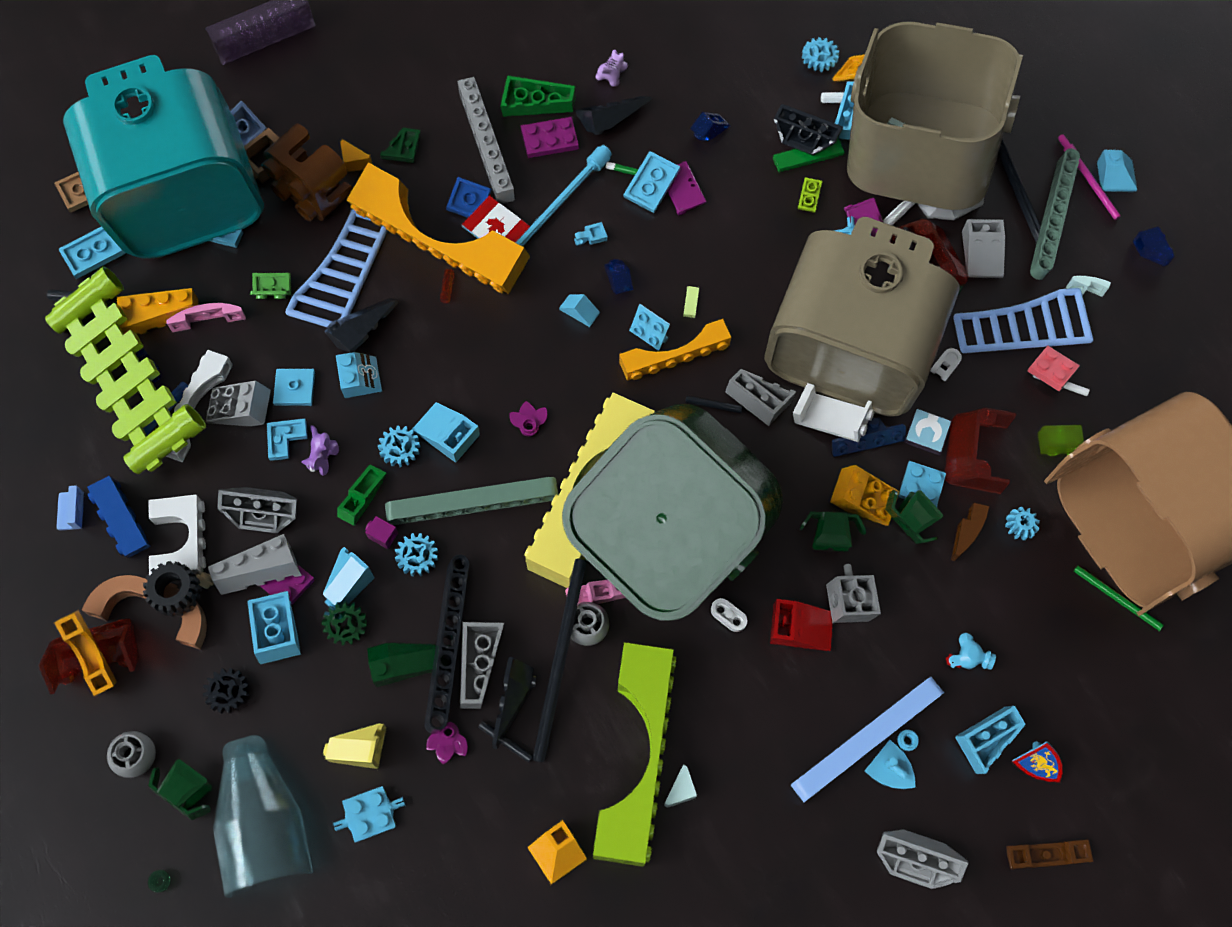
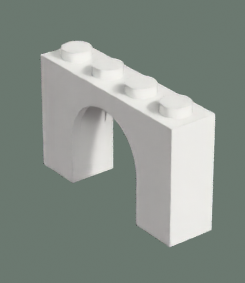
M197 495L149 500V519L155 525L179 522L186 524L189 529L188 540L180 550L170 554L149 556V575L152 574L150 571L152 568H159L158 564L160 563L166 565L167 561H171L173 564L175 561L186 565L194 574H201L203 568H206V560L203 556V549L206 548V543L202 531H205V521L202 519L205 505Z

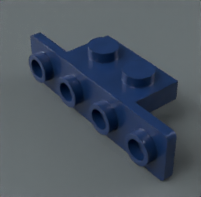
M880 417L872 418L871 421H868L867 431L864 436H861L859 442L846 438L832 440V454L836 457L905 441L906 426L901 424L886 428Z

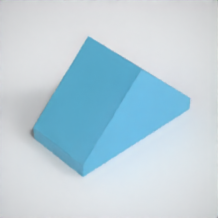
M569 294L559 310L588 327L593 324L600 314L598 309L584 294Z

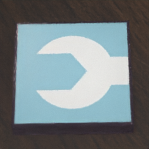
M916 408L904 443L940 456L952 421Z

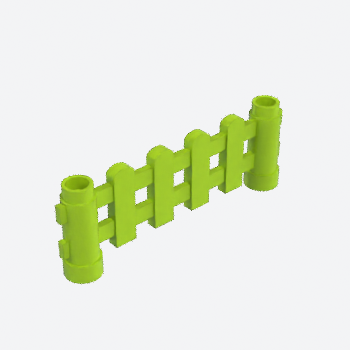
M104 266L95 272L91 278L88 277L79 284V288L68 297L64 296L54 304L55 307L52 308V312L45 316V320L59 334H62L67 329L72 336L65 341L66 350L76 357L83 355L87 362L80 370L81 377L93 385L98 382L103 390L96 397L98 407L109 413L114 410L119 418L112 425L113 434L123 441L129 439L132 441L134 446L123 457L127 466L136 474H140L146 469L152 472L163 464L161 460L172 451L176 453L188 444L186 440L199 434L206 428V424L198 412L188 404L183 405L172 415L168 409L177 403L169 388L164 385L156 390L152 380L160 375L159 371L151 359L146 357L141 362L139 361L135 353L144 346L137 334L132 330L125 334L122 332L120 325L128 319L121 307L116 303L109 307L106 304L107 300L113 299L124 290V286L117 276ZM93 312L96 317L84 326L82 320ZM107 336L111 345L100 353L96 344ZM123 363L127 373L118 380H115L111 372ZM139 391L144 400L132 409L127 399ZM153 420H156L159 427L147 436L143 428Z

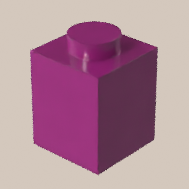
M375 516L373 521H369L365 528L368 539L386 549H389L398 535L395 526Z

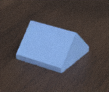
M240 101L230 111L235 119L244 146L266 129L265 125L243 101Z

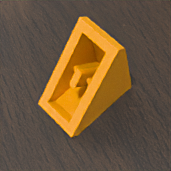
M343 139L340 141L343 162L348 172L364 170L368 163L372 164L370 155Z

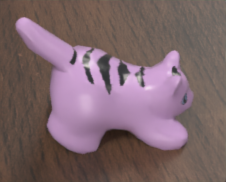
M613 50L608 61L598 68L596 79L598 81L607 79L611 86H618L620 83V72L625 71L628 67V64L623 62L624 54Z

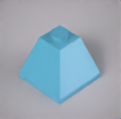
M1104 150L1097 161L1102 190L1136 192L1137 185L1132 160L1122 150Z

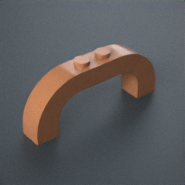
M133 575L111 578L93 590L87 598L82 611L89 616L108 621L114 606L120 600L131 596L146 599L143 591L146 590L143 587V583L148 580ZM169 583L164 589V598L175 596L180 591L177 588L178 586ZM197 603L195 607H190V612L183 611L182 625L176 640L183 645L201 649L206 636L207 622L201 606Z

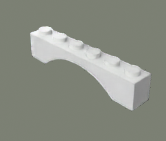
M207 350L200 360L197 371L192 374L191 382L185 388L180 403L176 405L174 412L185 404L195 408L199 400L210 389L225 381L233 366L227 356ZM190 439L186 440L188 444L177 453L172 451L166 457L183 462L191 447Z

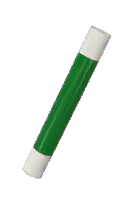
M607 162L605 167L606 169L634 176L639 170Z

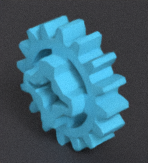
M818 37L817 41L812 38L811 43L807 41L806 46L803 47L802 58L804 59V64L808 63V68L814 67V71L820 69L823 72L824 68L829 71L830 67L834 68L835 63L838 62L839 51L837 50V45L832 46L833 41L827 42V38L824 41L820 37Z
M397 426L396 430L390 427V433L383 432L385 438H379L381 444L378 445V449L381 451L379 453L381 458L384 457L385 463L390 461L391 466L394 467L398 463L399 467H402V463L405 462L409 465L408 460H416L414 454L419 455L417 448H420L421 445L420 442H417L419 438L417 435H414L413 430L408 432L406 426L403 430H400V427ZM396 442H398V444L401 446L402 451L400 450V448H398Z
M412 533L411 539L405 536L404 543L398 542L400 549H395L396 554H398L395 557L396 562H399L397 564L400 569L403 568L405 574L410 571L413 577L416 572L420 576H422V571L424 570L429 573L428 568H434L435 564L433 561L438 560V556L435 555L438 553V549L434 548L435 542H430L429 536L423 539L422 533H419L418 537H415ZM417 552V554H420V556L416 557L414 553Z

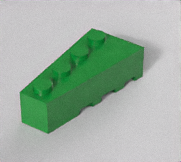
M507 76L501 102L502 116L573 112L576 99L575 86Z

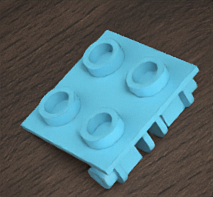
M639 304L630 331L659 351L662 343L668 340L666 333L670 324Z

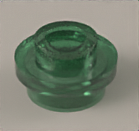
M164 870L154 871L148 878L149 889L156 893L165 891L170 885V875ZM162 877L163 883L158 886L157 880Z

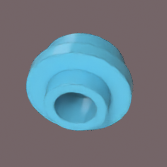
M911 730L902 731L897 738L899 746L905 751L914 750L919 743L917 734ZM905 737L910 738V740H911V743H910V744H906V743H905V741H904V738H905Z

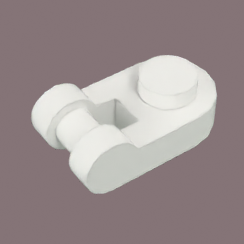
M953 348L947 349L933 365L930 372L933 374L937 373L943 381H946L959 365L962 359L961 353ZM942 364L948 368L946 371L941 368Z

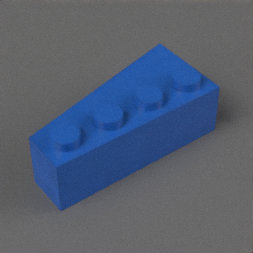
M107 476L87 487L90 491L88 497L93 504H97L99 508L97 513L102 521L105 520L109 526L106 530L110 537H115L118 543L115 546L119 554H124V556L130 558L151 547L141 525L134 521L136 520L134 511L129 505L126 506L125 503H127L128 499L118 489L121 487L119 481L111 476Z

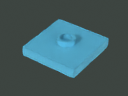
M276 369L274 406H312L315 370Z

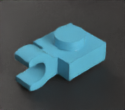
M602 222L585 226V231L575 233L576 238L574 239L576 246L582 245L586 241H589L590 245L607 241V234Z

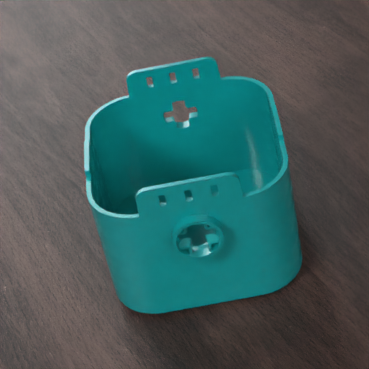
M149 55L91 74L86 78L85 84L89 97L76 102L66 111L63 124L91 214L123 252L139 258L162 257L213 240V238L244 229L258 219L263 212L264 203L235 119L211 76L195 69H174L165 72L160 58L156 55ZM145 66L146 72L142 73L140 67ZM126 72L127 79H123L121 73ZM107 78L108 85L104 86L102 79ZM137 96L139 102L148 100V106L141 109L142 115L133 118L128 113L121 114V109L128 107V98Z

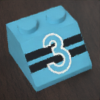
M357 352L336 355L340 387L345 398L382 391L377 358L375 356Z

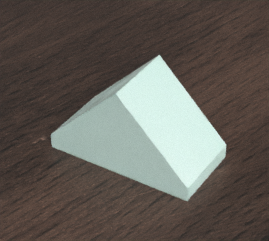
M685 765L682 766L664 804L667 808L695 799L697 796L688 768Z

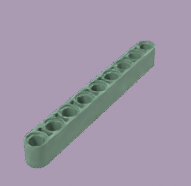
M1072 148L1064 152L1056 165L1030 268L1031 276L1038 280L1043 279L1054 266L1080 159L1079 152Z
M545 477L390 501L385 504L386 519L391 525H399L553 501L555 495H559L557 481L554 477Z

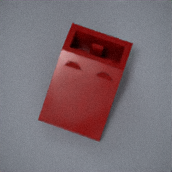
M776 599L773 605L770 644L831 651L833 624L831 611L798 601Z

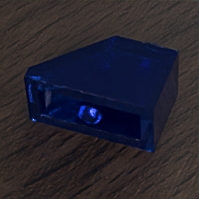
M702 112L690 129L694 132V136L701 141L711 140L726 130L730 124L720 114Z

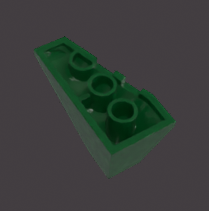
M384 643L367 648L368 663L374 685L381 687L432 672L436 645ZM441 658V659H440V660H441V663H442L444 666H448V665H449L447 659H445V658Z

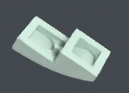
M1073 276L1066 288H1080L1082 295L1087 290L1102 297L1108 290L1111 282L1090 276Z

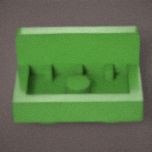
M252 273L253 291H250V295L256 296V299H267V295H274V299H286V295H291V273Z

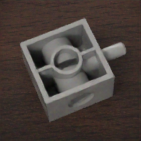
M845 564L843 566L845 576H837L826 584L832 623L869 622L881 614L874 575L853 576L851 564Z

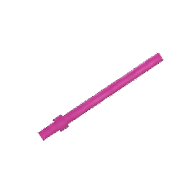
M1064 134L1058 137V140L1064 147V152L1069 148L1077 150L1073 144L1069 143ZM1080 158L1078 169L1113 219L1117 220L1121 217Z

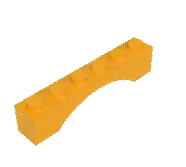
M721 319L706 324L694 340L678 349L653 352L636 348L621 353L619 355V363L627 381L631 379L637 380L643 375L655 374L660 369L672 368L681 362H690L698 356H707L715 350H724L730 346L731 335L724 320Z

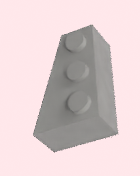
M740 369L729 380L725 392L769 426L791 404L796 391H788L779 387L777 383L771 384L762 380L763 378Z

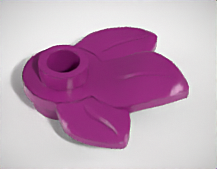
M527 401L523 403L519 413L510 412L511 423L513 426L520 428L521 433L525 436L535 435L538 432L539 426L544 424L547 419L545 407L535 410ZM527 426L533 427L531 430L526 429Z
M447 722L445 728L439 733L430 735L427 740L426 749L430 751L436 750L437 758L442 764H445L452 758L454 752L460 756H466L468 746L465 737L459 734L458 727L454 723ZM447 729L452 730V734L450 736L445 735V731Z

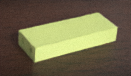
M687 286L683 317L695 318L699 293L698 287Z

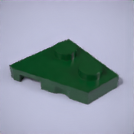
M402 128L397 137L391 140L390 146L380 153L381 159L414 163L421 135L420 130Z

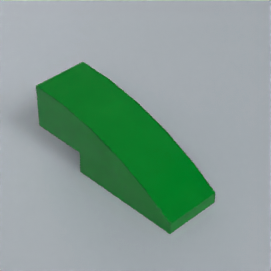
M369 465L348 490V496L337 508V517L354 526L379 490L386 477V472Z

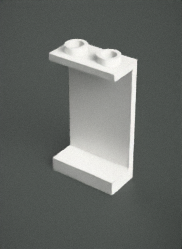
M807 383L793 411L794 423L856 442H859L861 436L865 435L867 423L874 416L872 401L868 400L864 408L816 394L815 385Z

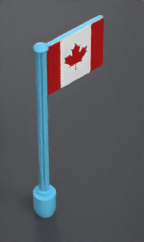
M604 145L597 147L587 158V166L531 227L490 195L465 220L462 227L478 239L493 230L523 247L592 171H600L612 155L610 149Z

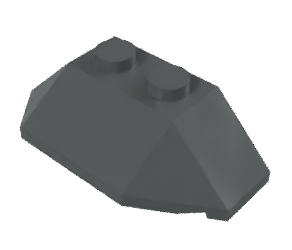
M248 487L219 489L218 510L224 513L239 529L278 533L296 519L297 499L285 492Z

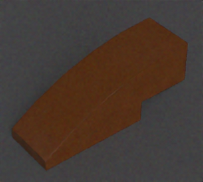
M973 503L969 508L967 519L963 518L959 522L951 560H957L976 539L987 518L989 506Z

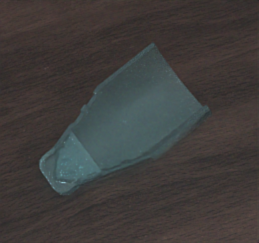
M252 735L227 743L223 748L224 766L213 829L225 897L230 898L232 897V892L266 880L293 874L313 873L301 810L269 757L265 740L260 736Z

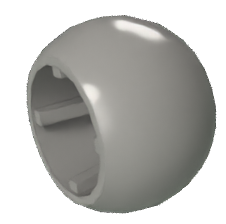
M579 603L574 619L575 622L578 617V624H573L571 639L580 645H595L604 639L609 630L608 615L596 603ZM588 617L593 622L590 625H584L582 620ZM596 621L598 623L601 622V627L597 631L594 630L596 628ZM579 630H582L586 633L590 632L591 634H583L580 633Z
M138 731L124 732L118 735L109 745L107 750L108 765L114 773L121 777L134 778L140 776L152 766L156 753L155 746L152 740L144 733ZM139 742L141 744V748L137 747L135 744ZM131 748V754L125 758V751ZM121 761L125 762V768L123 767Z

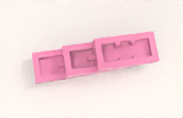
M609 580L594 581L581 586L578 604L582 602L600 604L626 597Z

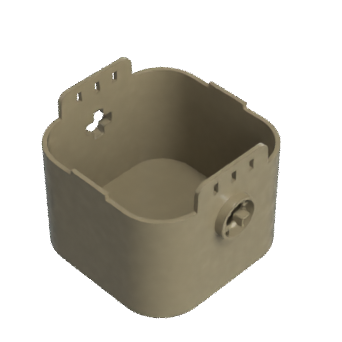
M901 22L890 25L880 32L878 28H874L862 64L857 69L851 93V102L854 103L847 161V172L851 181L858 188L868 193L942 209L961 210L979 203L987 194L1004 132L1011 133L1020 100L1019 95H1014V90L1023 55L1019 54L1010 43L1001 38L973 33L971 28L937 22L936 26L917 22ZM894 118L905 124L899 127L889 125L888 121Z
M869 217L859 218L851 235L830 230L813 232L808 236L772 326L764 359L772 372L793 384L804 388L807 383L815 385V392L864 408L869 400L872 401V409L875 414L899 416L910 410L925 386L958 297L960 285L951 274L929 263L934 245L930 239ZM873 228L878 229L875 237L870 236ZM892 235L897 236L894 244L890 243ZM911 242L916 243L914 251L909 249ZM882 261L889 264L887 272L895 275L893 283L885 281L881 287H877L871 284V275L864 273L867 266L876 268L878 262Z

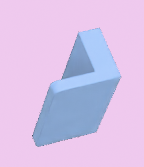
M69 486L68 492L59 493L57 529L59 531L82 529L84 492L78 486Z

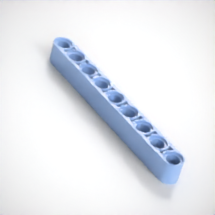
M929 677L792 783V788L801 800L805 802L945 692L932 677Z

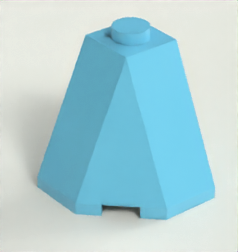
M345 547L341 549L323 592L327 599L325 603L334 608L336 602L343 605L345 600H347L348 605L374 579L369 567L353 552L348 553L349 551Z

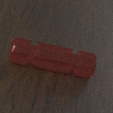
M452 269L444 270L442 293L440 295L442 303H449L451 299L450 294L452 293L454 270Z

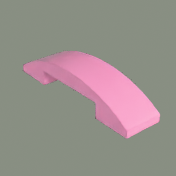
M209 303L185 309L170 317L166 322L172 332L191 329V322L225 317L227 322L244 320L246 316L239 306L225 303Z

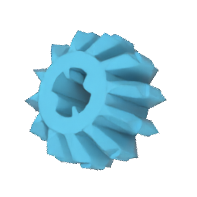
M1019 507L1017 510L1013 509L1010 515L1006 517L1008 522L1005 524V527L1010 528L1008 534L1014 533L1015 539L1019 537L1022 540H1026L1028 537L1033 538L1035 533L1039 531L1037 525L1040 523V520L1035 519L1037 513L1031 514L1030 508L1026 511L1023 507Z

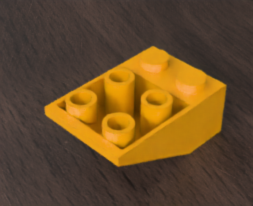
M852 465L841 469L830 502L844 511L888 526L891 515L885 510L888 497L893 490L897 491L898 495L900 491L857 465Z

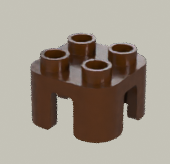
M295 124L263 152L266 161L261 166L267 175L274 180L270 184V188L282 201H286L289 197L297 203L295 205L297 211L307 221H312L314 218L322 221L349 197L353 187L346 182L339 185L338 182L347 175L348 171L339 155L329 146L322 145L310 157L307 156L306 150L301 146L310 139L309 132L302 125Z

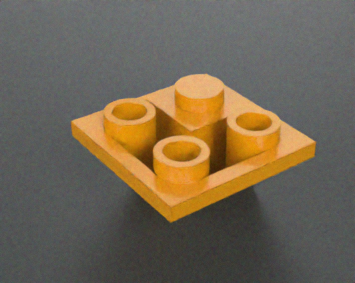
M563 820L528 847L551 885L587 860Z

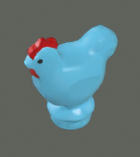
M963 633L959 637V644L961 646L959 655L949 654L946 657L947 665H950L952 668L963 667L965 669H972L981 664L983 669L991 670L996 660V654L991 653V651L984 653L981 646L973 640L972 635L969 633Z

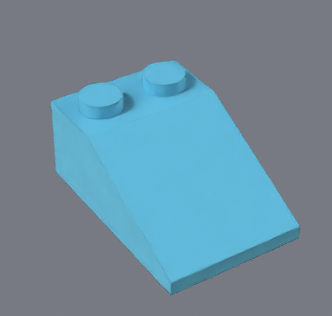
M288 591L248 600L254 654L259 663L264 664L300 655L299 639Z

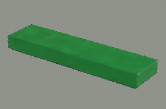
M837 139L835 144L813 156L794 149L773 155V160L778 172L842 156L844 150L839 139Z

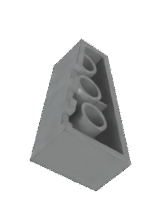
M463 622L460 708L481 709L504 623Z

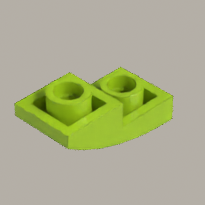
M805 177L798 209L815 213L822 181Z

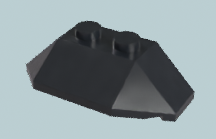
M781 104L774 117L782 144L812 156L835 144L843 129V126Z

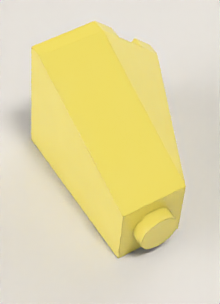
M376 724L331 737L329 743H326L323 754L326 756L325 759L333 763L378 769L386 727L384 724Z

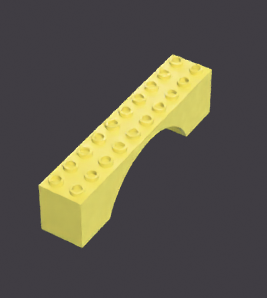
M612 393L610 398H606L602 414L599 413L597 415L594 429H590L587 434V443L585 446L582 445L580 447L577 462L571 464L568 479L564 478L562 481L560 494L555 495L553 498L551 511H547L542 521L544 524L541 529H537L533 538L535 541L532 546H528L524 555L529 571L566 588H569L575 559H586L571 544L564 531L562 511L567 496L603 456L611 444L633 422L655 413L654 410L615 393Z

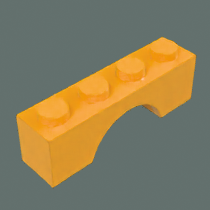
M79 610L54 622L63 640L76 654L84 673V679L92 694L95 696L113 687L117 680Z

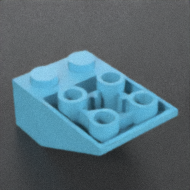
M437 402L412 429L414 433L455 463L480 435L478 425L464 415Z

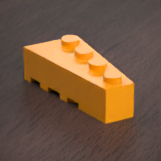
M192 288L117 297V305L121 307L128 319L120 325V328L124 334L129 330L136 334H143L149 329L164 327L167 324L166 321L173 315L190 307L197 306L198 298Z

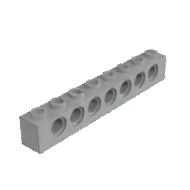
M471 77L458 81L459 94L496 201L500 204L515 201L514 188L475 78Z

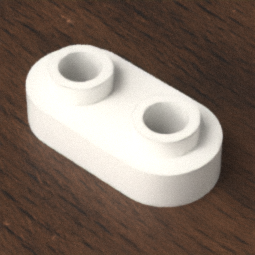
M723 598L716 599L712 603L711 614L714 618L733 632H740L745 629L747 617L742 611ZM719 607L723 608V609H724V612H723V613H719V612L717 611V608H719ZM733 620H739L740 624L735 625Z

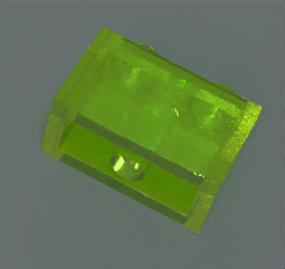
M1081 425L1043 426L1038 432L1041 454H1048L1049 456L1065 453L1069 455L1084 442Z

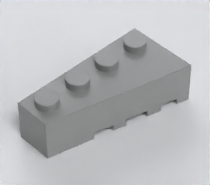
M284 534L208 566L212 581L221 595L247 589L249 585H265L266 581L275 579L276 581L285 580V577L292 575L294 577L302 576L292 548Z

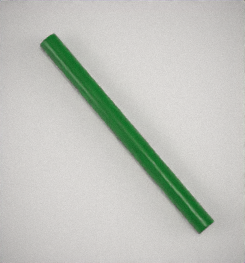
M1080 566L1074 569L1073 572L1135 615L1141 610ZM1148 613L1138 616L1158 631L1164 626V624Z

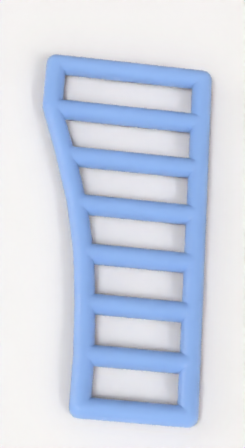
M352 209L329 254L309 279L293 294L285 311L286 315L324 327H328L332 322L294 310L298 301L342 314L341 318L350 315L388 230L381 226L380 231L376 232L353 225L356 217L369 221L371 219L358 215ZM349 231L376 240L373 246L370 247L347 240L346 237ZM341 246L369 253L366 262L337 253ZM335 260L362 268L359 277L327 267ZM322 274L355 283L353 291L350 292L316 281ZM311 287L348 298L349 300L346 306L342 307L303 294Z
M1080 288L1059 289L1040 298L1011 307L979 312L956 313L953 316L962 353L1088 344L1093 342ZM1065 296H1075L1084 337L1074 336ZM1055 298L1058 299L1067 338L1057 339L1048 304V301ZM1038 305H1041L1049 337L1046 340H1039L1031 309ZM1016 312H1025L1031 341L1020 340L1015 318ZM1007 315L1013 342L1003 343L997 316ZM990 318L995 344H985L980 319ZM962 320H972L977 345L967 346Z

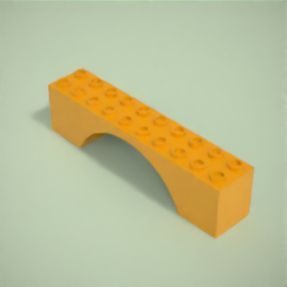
M370 163L366 165L347 198V201L351 204L350 208L355 210L358 215L364 218L368 217L376 225L384 226L386 230L393 234L397 233L409 243L412 241L418 248L423 251L428 250L434 257L440 260L443 257L452 267L456 268L458 266L462 272L469 276L474 275L478 278V281L485 285L490 283L489 285L501 294L503 292L510 293L530 258L524 247L493 230L474 241L457 244L440 242L427 237L417 229L411 218L408 207V189L398 178Z

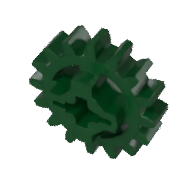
M347 600L344 601L343 605L336 602L335 608L330 605L328 608L329 612H325L323 615L326 619L322 620V625L325 626L323 633L329 632L327 639L333 637L335 644L340 640L342 645L345 644V641L353 644V638L359 640L360 634L365 633V628L363 627L367 625V621L363 620L366 614H360L362 608H354V602L350 606L347 605ZM348 617L347 623L341 628V623Z

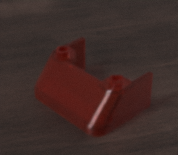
M920 219L897 227L900 229L908 227L918 235L930 239L933 242V253L940 264V268L951 274L960 286H965L968 281V274L941 227L927 219ZM893 235L890 243L894 244L897 236Z
M981 408L959 413L953 417L950 423L945 466V479L949 484L998 494L1004 491L1009 485L1010 480L991 476L990 465L984 460L976 459L980 426L1008 428L1015 419L1016 413Z
M122 619L89 628L107 664L117 661L118 665L128 667L130 672L135 670L139 655L131 619ZM62 636L49 643L38 665L50 695L55 694L59 684L65 685L73 682L78 672L83 671L76 654L63 640Z

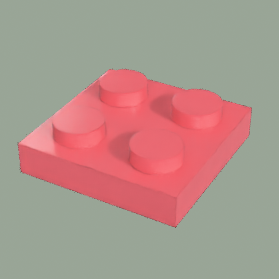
M1047 346L1029 367L1028 372L1057 391H1060L1080 365Z

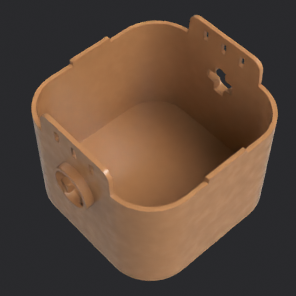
M1193 392L1180 393L1113 430L1108 428L1093 435L1080 444L1074 452L1066 456L1044 480L1046 485L1057 480V489L1061 503L1069 518L1081 533L1078 536L1079 540L1100 570L1105 567L1119 589L1131 601L1143 607V609L1137 612L1138 616L1143 615L1176 595L1179 596L1181 601L1187 599L1219 580L1216 572L1232 564V425L1219 408L1203 396Z

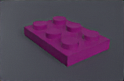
M572 117L521 125L528 158L579 149Z

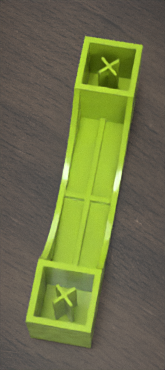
M624 643L618 692L632 702L646 724L650 740V759L642 780L632 793L618 804L600 810L593 859L643 867L645 862L650 860L652 847L648 846V840H652L654 825L650 823L651 818H655L657 803L653 801L654 797H658L660 781H656L657 775L660 776L663 760L659 759V755H663L666 739L662 738V734H666L668 718L665 717V713H669L671 697H667V694L671 693L674 677L670 676V673H674L676 656H673L672 649Z

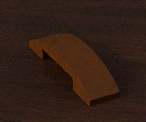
M1089 840L1006 847L1010 869L1093 862Z

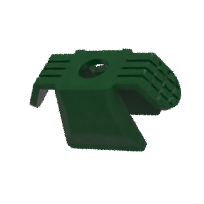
M893 490L888 497L885 510L892 516V519L916 544L938 540V536L923 539L918 533L943 517L939 509L921 490H917L916 493L910 492L899 508L896 509L895 504L898 492Z
M811 511L799 529L802 531L810 518L818 519L812 546L815 550L832 548L834 551L847 552L852 546L849 521H854L862 535L866 534V529L859 515L838 512Z
M180 759L176 760L159 789L160 769L154 768L152 770L148 785L151 790L190 820L197 819L211 810L209 805H203L188 811L212 790V786L207 783L208 781L205 777Z

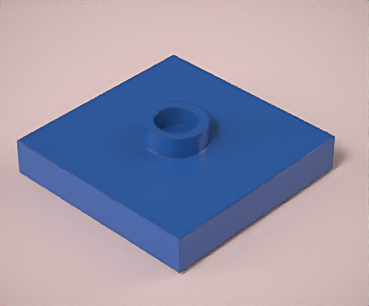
M458 177L446 210L468 218L490 195L491 188Z

